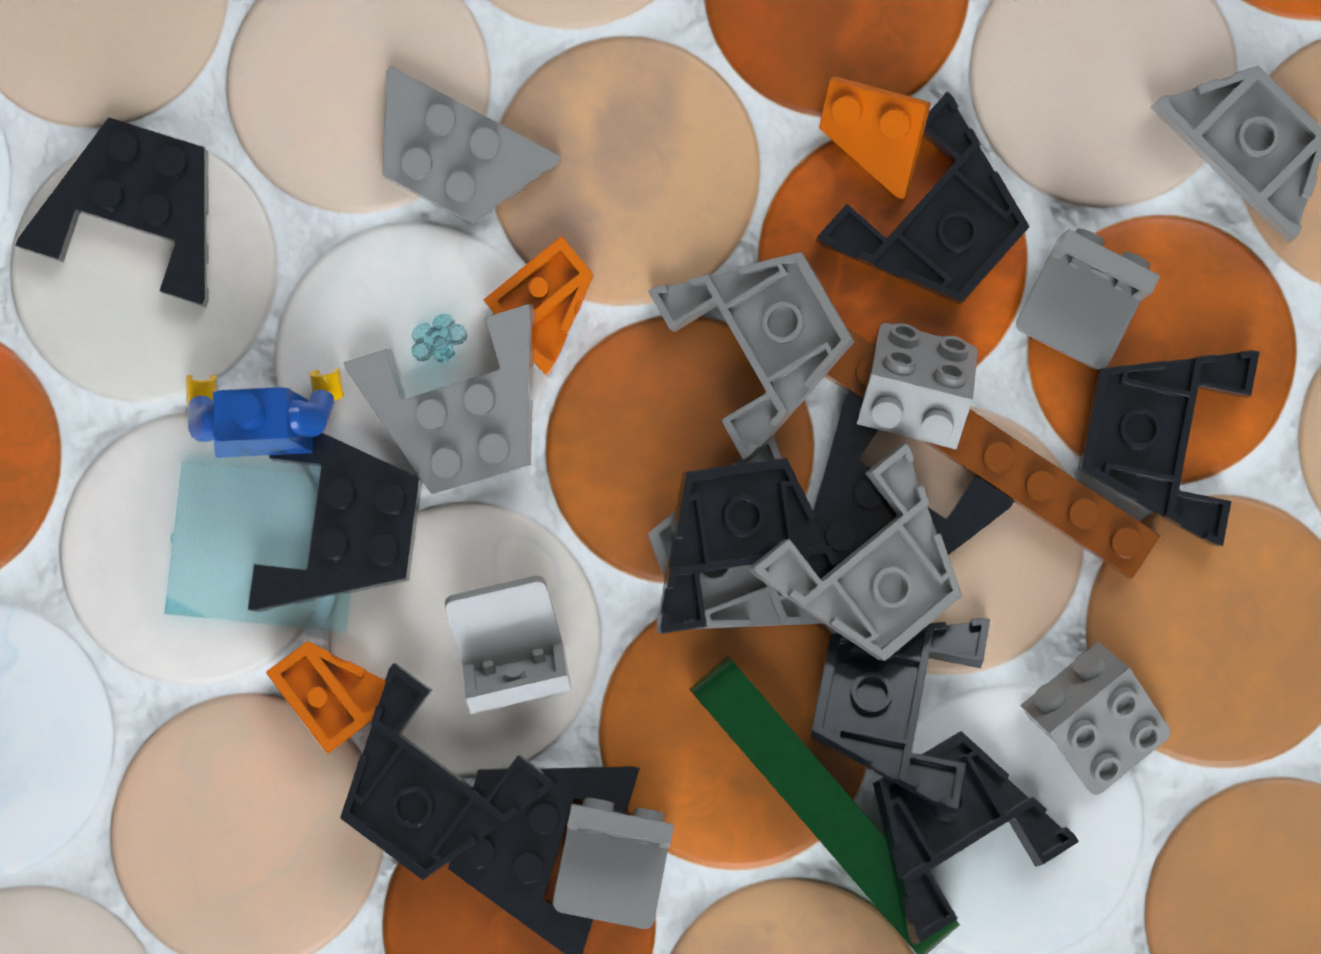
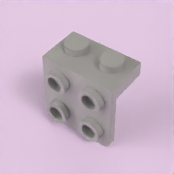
M1078 228L1076 232L1067 229L1057 239L1016 320V327L1021 333L1094 370H1099L1109 365L1139 303L1152 294L1161 275L1149 270L1151 264L1136 254L1124 251L1122 255H1119L1103 247L1104 239L1093 232Z
M904 323L881 324L877 334L871 373L859 410L857 424L957 449L973 400L978 349L959 337H941L921 332L915 327Z
M531 576L450 595L446 598L445 611L463 665L465 696L470 714L486 710H496L507 705L538 698H548L555 694L571 691L566 651L546 580L543 577Z
M1099 641L1089 650L1080 654L1073 663L1051 681L1038 688L1035 694L1020 705L1028 718L1055 743L1081 782L1094 795L1104 792L1170 736L1169 726L1131 669Z
M584 797L582 806L571 804L567 833L553 898L555 910L564 914L640 929L650 928L655 921L674 824L664 822L665 813L645 808H634L633 816L613 812L614 803L600 799Z

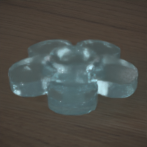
M441 314L433 319V327L428 323H421L413 330L412 338L416 343L413 345L411 352L417 361H427L433 355L437 362H447L455 355L453 345H460L466 341L467 331L465 327L461 324H455L452 315Z

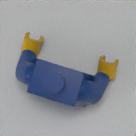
M335 368L333 372L320 375L319 369L310 372L313 393H311L309 400L284 387L217 390L216 375H210L208 380H193L192 375L186 376V404L188 406L189 433L196 441L210 442L214 440L216 458L313 453V437L320 435L325 430L335 401L344 397L340 369Z

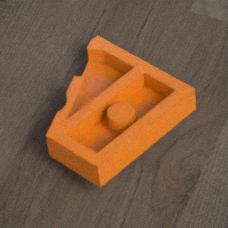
M835 76L829 82L819 129L895 197L905 199L909 193L931 102Z
M560 236L484 298L483 301L494 315L527 304L533 305L535 311V324H532L534 363L547 377L553 371L593 282L594 274L566 240Z
M309 641L302 644L266 671L267 676L327 755L371 723L386 683L384 679L366 671V669L350 661H345Z

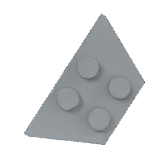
M1258 65L1236 72L1234 75L1221 80L1215 79L1197 85L1194 89L1172 96L1160 97L1150 107L1288 243L1300 234L1302 227L1300 222L1307 200L1312 196L1317 181L1316 172L1321 161V126Z
M389 66L386 72L383 176L386 180L474 225L492 213L493 209L500 203L509 201L525 190L524 187L546 171H552L558 167L561 157L556 153L402 71Z

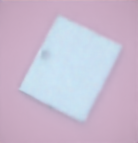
M182 463L174 533L170 536L172 551L164 614L348 632L352 593H343L315 599V601L271 608V610L263 612L248 610L254 564L301 570L307 569L320 476Z

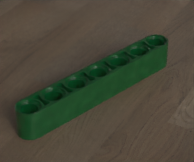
M728 655L689 688L693 695L917 954H928L960 926L956 920L923 942L913 945L909 938L886 838Z

